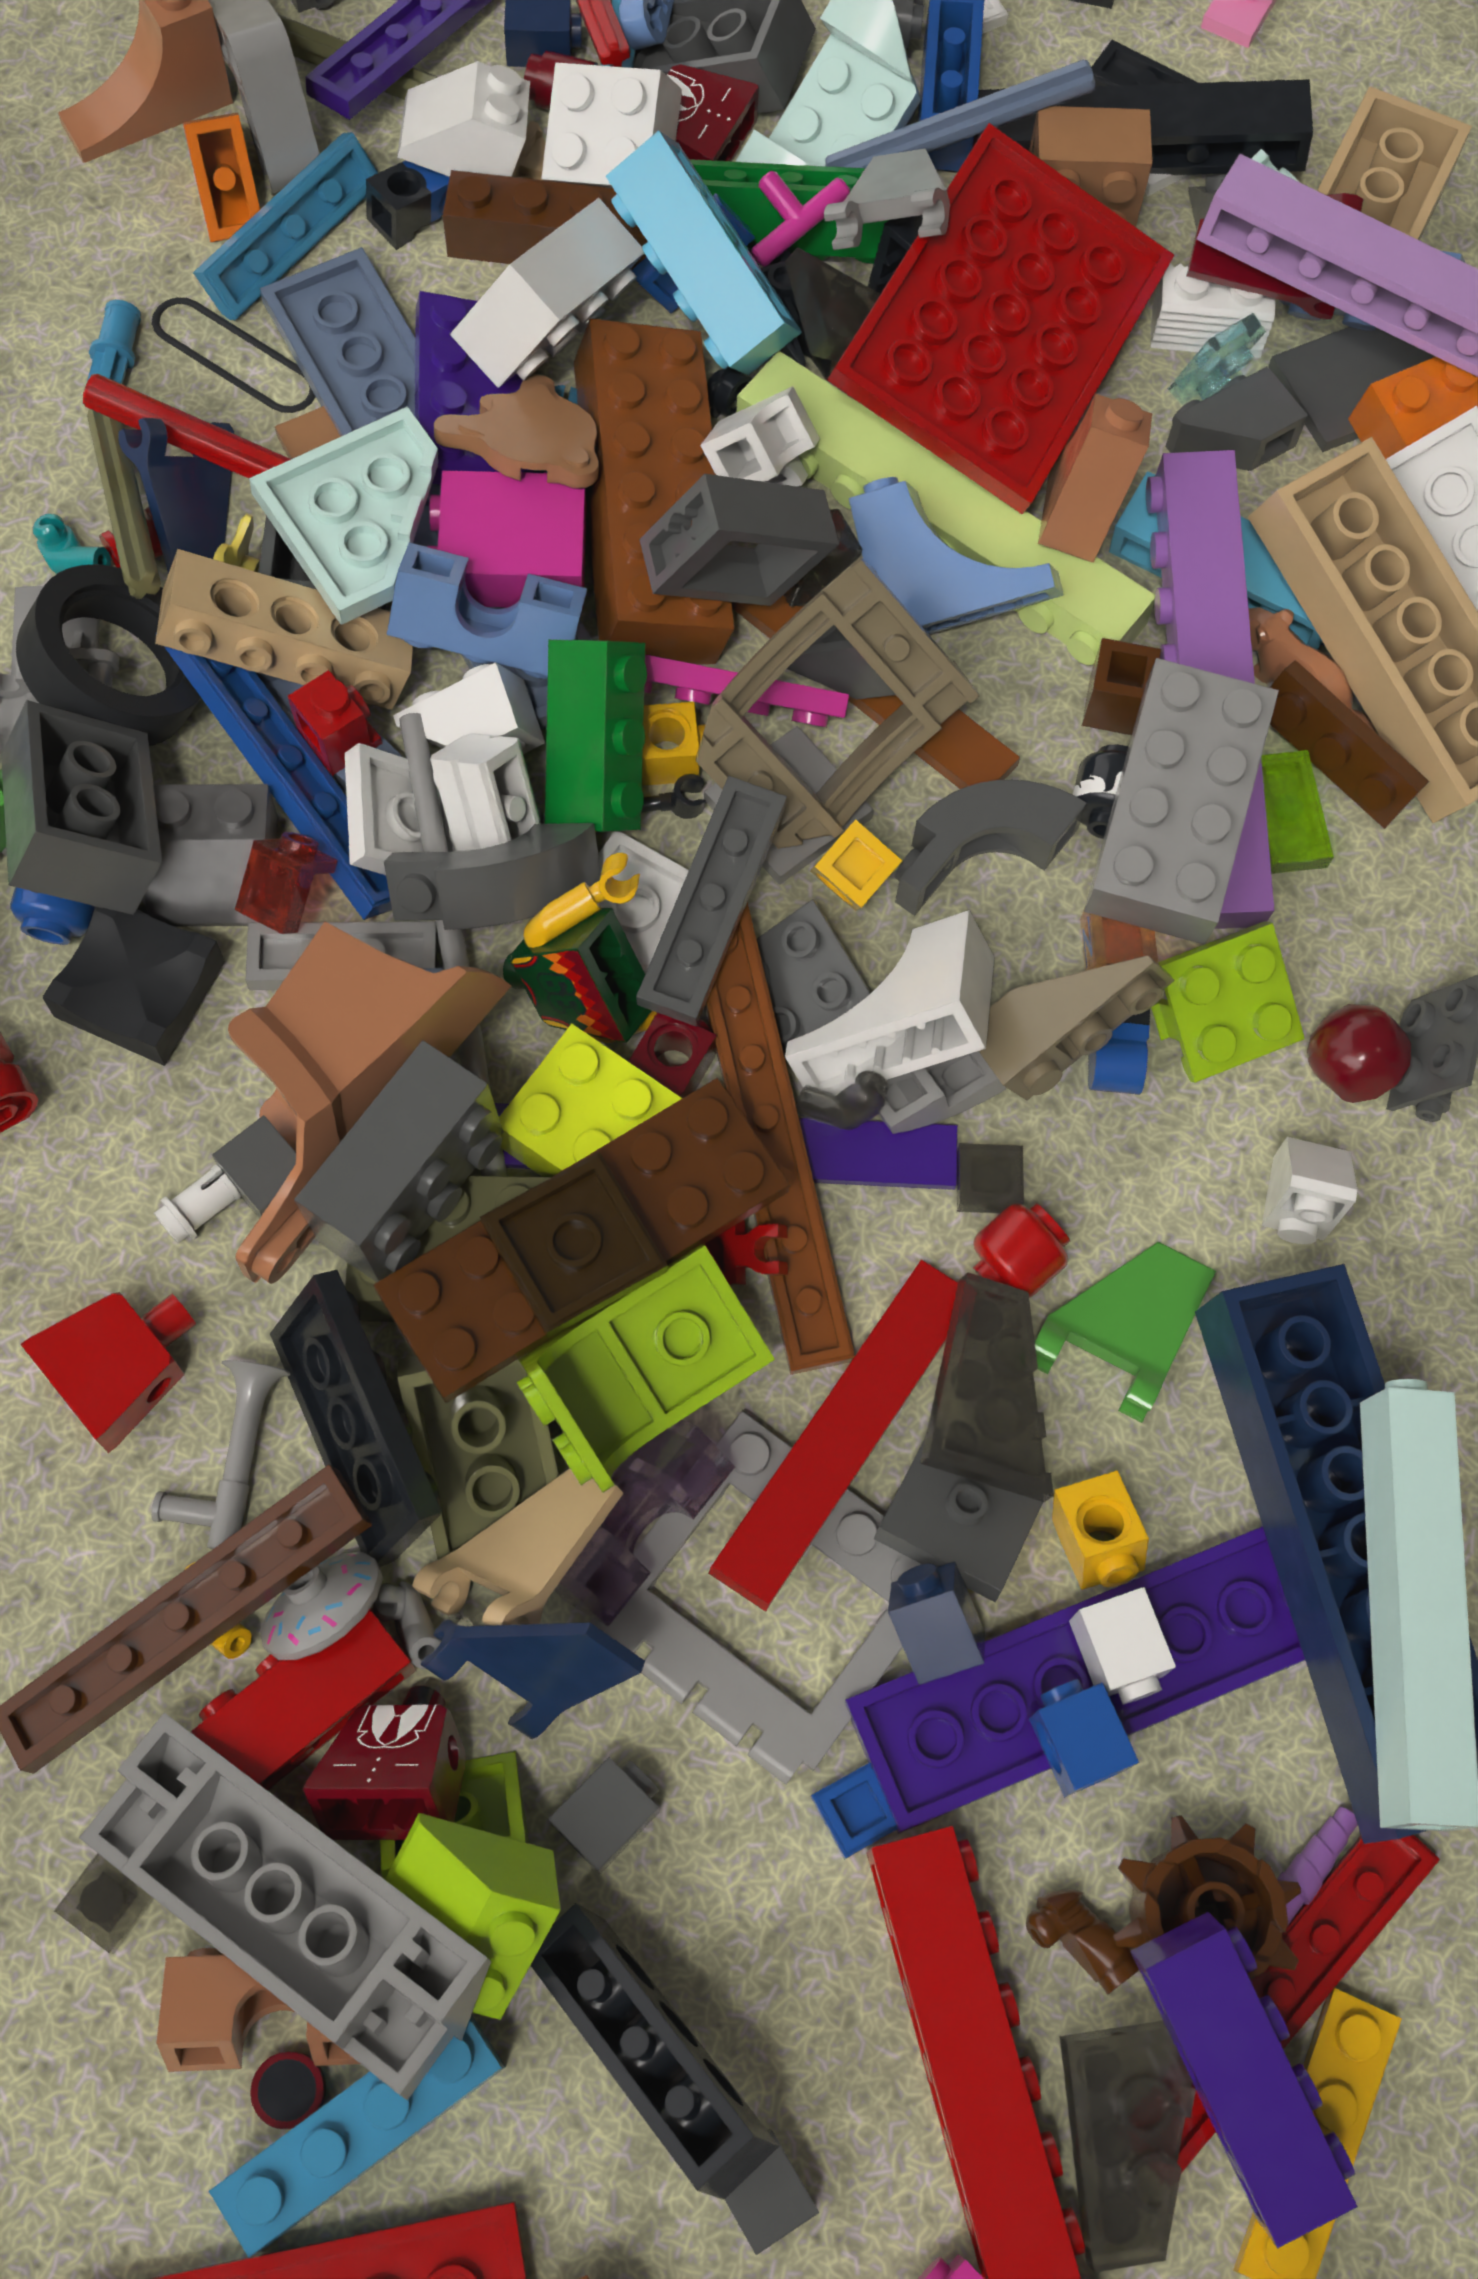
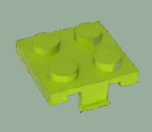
M1264 921L1158 962L1175 981L1164 989L1167 999H1159L1151 1009L1160 1040L1172 1038L1180 1042L1183 1053L1181 1061L1184 1071L1191 1082L1196 1083L1305 1039L1272 922Z

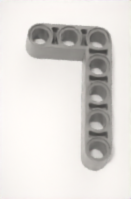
M208 0L213 8L223 58L233 72L237 82L263 175H268L271 194H277L319 155L287 32L282 20L268 0Z

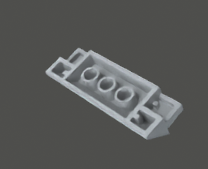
M163 1713L117 1770L126 1778L125 1782L79 1838L401 2097L408 2100L452 2038L455 2036L458 2040L462 2041L491 1961L170 1716Z

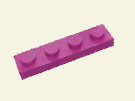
M645 655L647 679L644 685V693L651 694L653 682L676 686L675 699L710 705L712 693L720 695L738 672ZM775 680L747 712L769 716L770 705L794 709L791 721L827 727L829 716L845 718L849 694Z

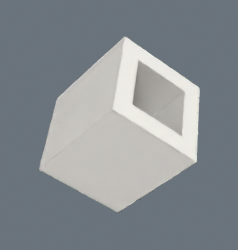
M1144 1587L1079 1609L1069 1620L1093 1685L1095 1686L1103 1682L1108 1695L1111 1696L1119 1693L1123 1704L1140 1700L1161 1691L1162 1688L1158 1679L1164 1677L1176 1667Z

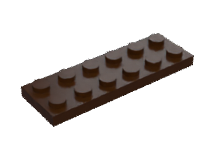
M718 1078L570 1166L572 1167L598 1152L601 1153L667 1265L698 1245L706 1244L787 1194L790 1188L789 1182ZM481 1220L373 1285L376 1293L445 1403L453 1400L559 1334L557 1333L547 1338L481 1224Z

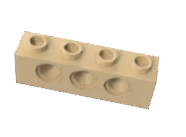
M177 549L163 587L155 644L303 686L329 670L346 687L349 685L355 687L366 704L393 710L411 674L413 646L406 643L403 639L387 635L391 611L376 608L341 625L316 589Z

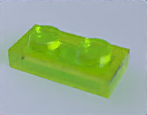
M1308 750L1262 755L1271 874L1328 868L1334 855Z

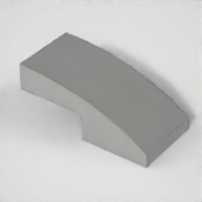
M977 1051L862 1087L861 1090L892 1134L948 1119L1006 1090V1087L1002 1085L980 1052Z

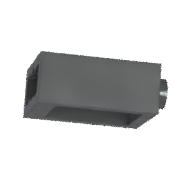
M704 474L639 539L653 594L766 606L774 604L839 545L825 490ZM731 540L758 543L755 548L727 544Z

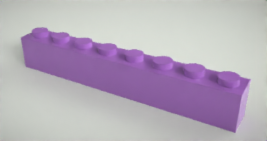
M1235 450L1163 453L1156 476L1148 477L1146 483L1148 513H1157L1158 532H1152L1151 565L1153 569L1161 568L1163 587L1157 588L1155 592V619L1157 625H1166L1167 644H1161L1160 659L1255 684ZM1260 760L1222 910L1215 929L1248 928L1268 921L1275 911L1262 760Z

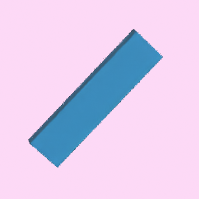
M353 132L342 133L193 272L223 316L229 320H236L261 297L260 288L278 281L366 197V178L378 172Z

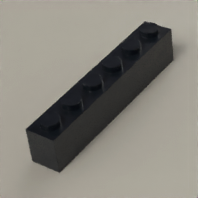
M1310 79L1095 86L1093 92L1057 105L1150 110L1152 167L1150 174H1228L1239 154L1252 159L1260 149L1269 156L1271 163L1278 171L1283 167L1289 172L1306 171L1313 136ZM1003 89L979 90L978 99ZM1036 113L1000 126L997 129L1029 151Z

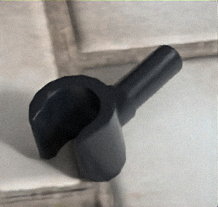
M694 774L681 776L677 779L672 792L644 797L641 812L671 810L680 818L691 819L697 817L702 813L706 800H688L683 797L682 793H700L704 780Z

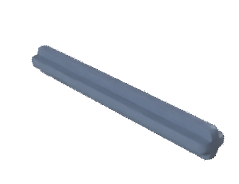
M1080 60L828 155L825 159V165L830 167L866 168L874 156L925 148L928 153L982 134L988 123L998 128L1035 114L1040 109L1057 106L1089 94L1095 89V79L1091 65L1088 60Z

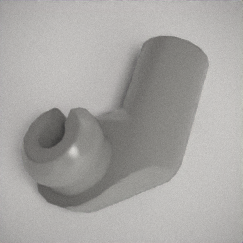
M404 1581L400 1582L399 1586L390 1583L382 1584L378 1597L373 1603L374 1615L381 1621L395 1620L396 1631L412 1664L417 1668L426 1669L421 1666L423 1658L432 1654L438 1648L441 1641L433 1636L435 1629L420 1593L411 1584Z

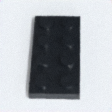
M333 1270L312 1276L270 1332V1336L284 1369L291 1373L288 1379L325 1467L331 1465L340 1471L372 1523L371 1527L355 1538L360 1551L374 1558L382 1567L395 1561L442 1514V1510L439 1506L437 1485L433 1477L424 1471L413 1446L410 1423L406 1415L398 1410L386 1383V1369L383 1360L376 1351L372 1350L360 1323L361 1315L357 1300L352 1293L346 1290L338 1270Z

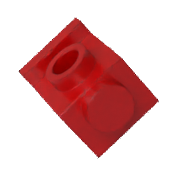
M329 670L288 695L297 730L332 776L345 768L344 753L358 743L373 748L382 744L381 737L367 721L371 713L363 697L352 685L346 687Z

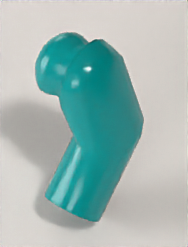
M44 514L35 521L33 534L38 539L37 546L50 569L56 574L65 569L80 565L98 564L111 566V557L106 548L81 546L72 529L68 525H64L63 519L57 514Z

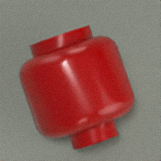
M1012 1204L974 1237V1249L981 1261L973 1267V1270L998 1297L1008 1289L1016 1297L1028 1299L1034 1296L1067 1266L1068 1255L1064 1247L1070 1242V1239L1058 1223L1039 1204H1034L1030 1209L1022 1204Z

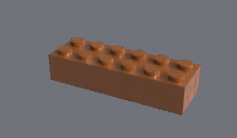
M589 319L574 360L577 405L591 415L597 429L595 454L599 461L598 478L594 484L586 487V504L599 641L646 643L645 655L696 665L716 664L734 631L732 603L728 601L653 594L639 540L704 474L716 475L700 446L712 431L701 331Z

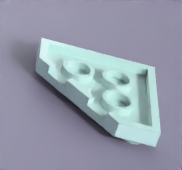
M407 406L249 478L253 497L341 625L393 601L399 566L408 543H413L438 467V448Z

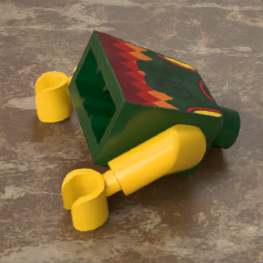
M625 853L612 854L605 860L598 882L591 886L583 882L549 902L525 926L524 939L507 956L503 965L504 980L512 986L511 988L526 990L544 1023L550 1027L567 1030L572 1023L598 1042L605 1044L613 1042L627 1043L633 1035L646 1031L657 1014L655 1011L637 1005L636 996L645 977V972L613 909L601 908L599 904L604 900L622 904L629 902L634 897L638 888L640 874H636L626 881H618L612 877L618 875L627 866L628 855Z

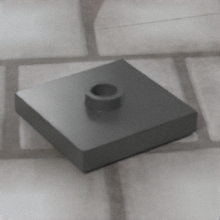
M930 1428L873 1539L920 1564L930 1563L939 1567L955 1561L966 1588L996 1602L1049 1489Z

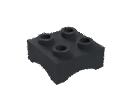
M96 907L78 949L65 968L52 980L42 998L53 1017L165 1066L225 961L217 941L200 933L171 926L138 909L132 915Z

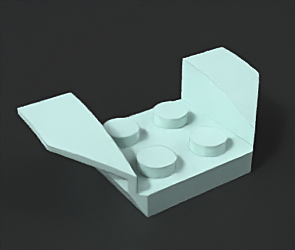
M830 0L820 17L831 33L770 137L767 138L754 129L735 162L826 166L825 159L828 155L906 126L921 98L910 71L900 24L892 0Z

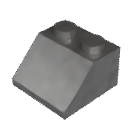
M268 784L153 785L162 864L145 893L146 914L174 927L248 926V923H273L278 814Z

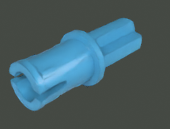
M116 299L106 303L99 338L91 342L89 355L92 359V364L87 381L92 374H100L123 384L127 368L132 369L134 366L135 355L132 347L137 327L141 321V312L133 304Z

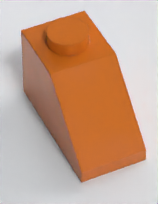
M238 112L183 122L210 242L229 239L260 210Z

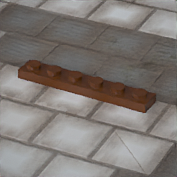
M331 1465L324 1467L1 1704L0 1733L20 1771L36 1773L371 1527V1521L340 1471Z

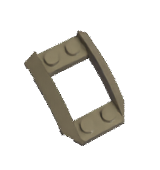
M859 557L786 622L714 700L697 752L696 762L722 790L728 776L787 796L786 809L772 840V843L778 849L803 845V840L829 835L837 838L844 832L843 826L882 782L919 747L942 728L940 724L967 701L971 704L979 697V694L956 662L952 661L879 578L877 571ZM834 625L903 704L853 751L815 794L744 715L771 684L804 651Z

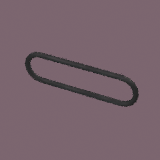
M181 297L172 298L160 304L153 313L152 326L154 332L162 340L268 407L282 413H295L307 408L316 398L312 389L309 388L307 398L300 404L293 406L278 404L168 335L161 328L160 316L164 310L177 304L188 305L305 379L296 363L197 301Z

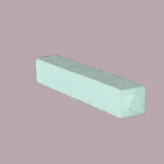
M1418 1379L1392 1380L1385 1383L1384 1390L1360 1402L1380 1828L1432 1831L1478 1827V1772L1455 1392L1428 1390L1427 1382Z

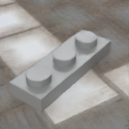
M436 921L327 922L387 955L422 969L437 968L438 932ZM324 922L248 923L245 981L249 990H277Z

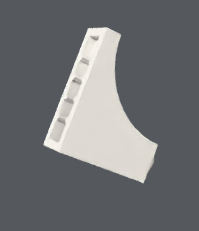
M968 910L912 929L909 943L900 961L872 993L832 1022L787 1042L785 1058L812 1103L986 1049L994 956L971 912Z

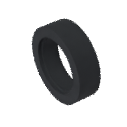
M80 565L65 569L53 576L37 596L19 629L16 640V656L19 670L35 699L43 705L148 733L149 746L164 742L177 733L201 697L165 647L155 644L163 588L160 587L156 594L146 593L142 599H137L130 595L128 585L124 583L121 568L108 565ZM75 618H95L113 623L129 631L139 638L157 657L165 673L166 689L155 695L139 696L118 691L98 681L85 671L70 654L63 639L62 624Z

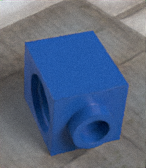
M1076 1679L1040 1696L1045 1707L1039 1709L1029 1720L1064 1798L1120 1774L1139 1763L1103 1682L1083 1690L1079 1680Z

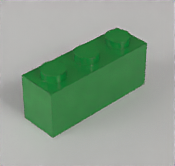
M548 639L545 824L594 823L595 831L601 832L641 830V810L644 802L642 759L645 744L643 721L644 685L647 679L645 664L646 643Z

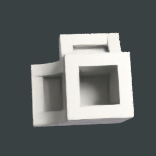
M792 386L718 421L700 446L716 475L800 486L805 482L808 474L798 456L815 447L820 438Z

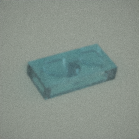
M1255 314L1248 315L1209 339L1170 385L1168 390L1182 405L1198 395L1202 400H1205L1220 392L1231 380L1230 376L1237 373L1253 360L1254 356L1250 350L1266 333Z

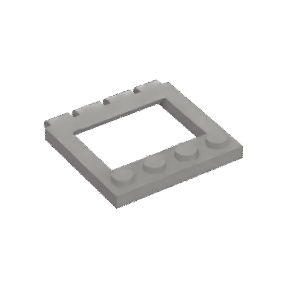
M742 1411L597 1598L595 1603L604 1613L595 1623V1626L633 1653H636L643 1642L652 1647L653 1650L645 1659L641 1674L680 1704H683L697 1684L704 1687L707 1692L692 1713L733 1745L737 1746L752 1725L760 1730L762 1735L749 1751L748 1756L786 1785L801 1764H804L812 1771L815 1770L851 1720L845 1700L874 1688L903 1646L887 1609L823 1699L814 1707L812 1714H810L649 1591L719 1498L724 1495L730 1484L755 1502L792 1449ZM847 1489L811 1545L889 1602L891 1583L897 1581L907 1570L922 1564L874 1540L873 1538L884 1516Z

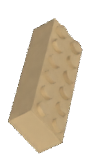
M1370 437L1275 491L1248 516V519L1335 663L1344 672L1350 688L1379 736L1429 780V783L1416 797L1431 822L1435 823L1478 800V612L1374 439Z

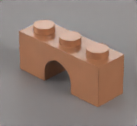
M200 1948L191 1951L184 1957H166L156 2044L168 2072L242 2069L244 2041L250 2028L260 2018L269 2013L295 2011L218 1949ZM307 2022L306 2039L314 2066L360 2064Z

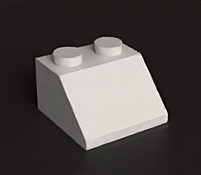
M477 61L408 89L404 102L397 157L449 177L451 170L512 177L526 140L530 81L521 78L517 72L506 66H489Z

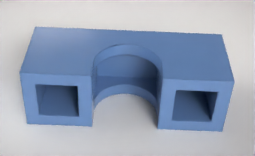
M408 543L397 572L387 635L403 639L414 647H435L463 654L465 658L476 663L496 662L521 669L527 675L535 678H548V639L576 640L587 588L528 573L521 598L516 604L504 609L488 608L478 603L470 595L466 587L465 575L469 558Z

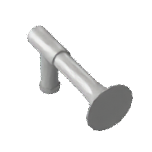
M222 1361V1365L229 1368L235 1378L237 1397L223 1479L219 1482L216 1501L167 1495L166 1492L158 1491L152 1504L151 1516L153 1521L162 1522V1520L211 1527L207 1548L214 1549L242 1528L250 1486L248 1479L261 1411L272 1385L281 1377L291 1374L285 1369L246 1361Z

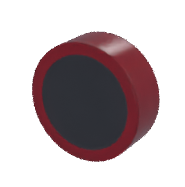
M281 2052L275 2054L260 2065L253 2077L250 2097L254 2111L264 2123L271 2127L293 2129L322 2107L326 2096V2079L321 2067L314 2066L313 2059L304 2053Z

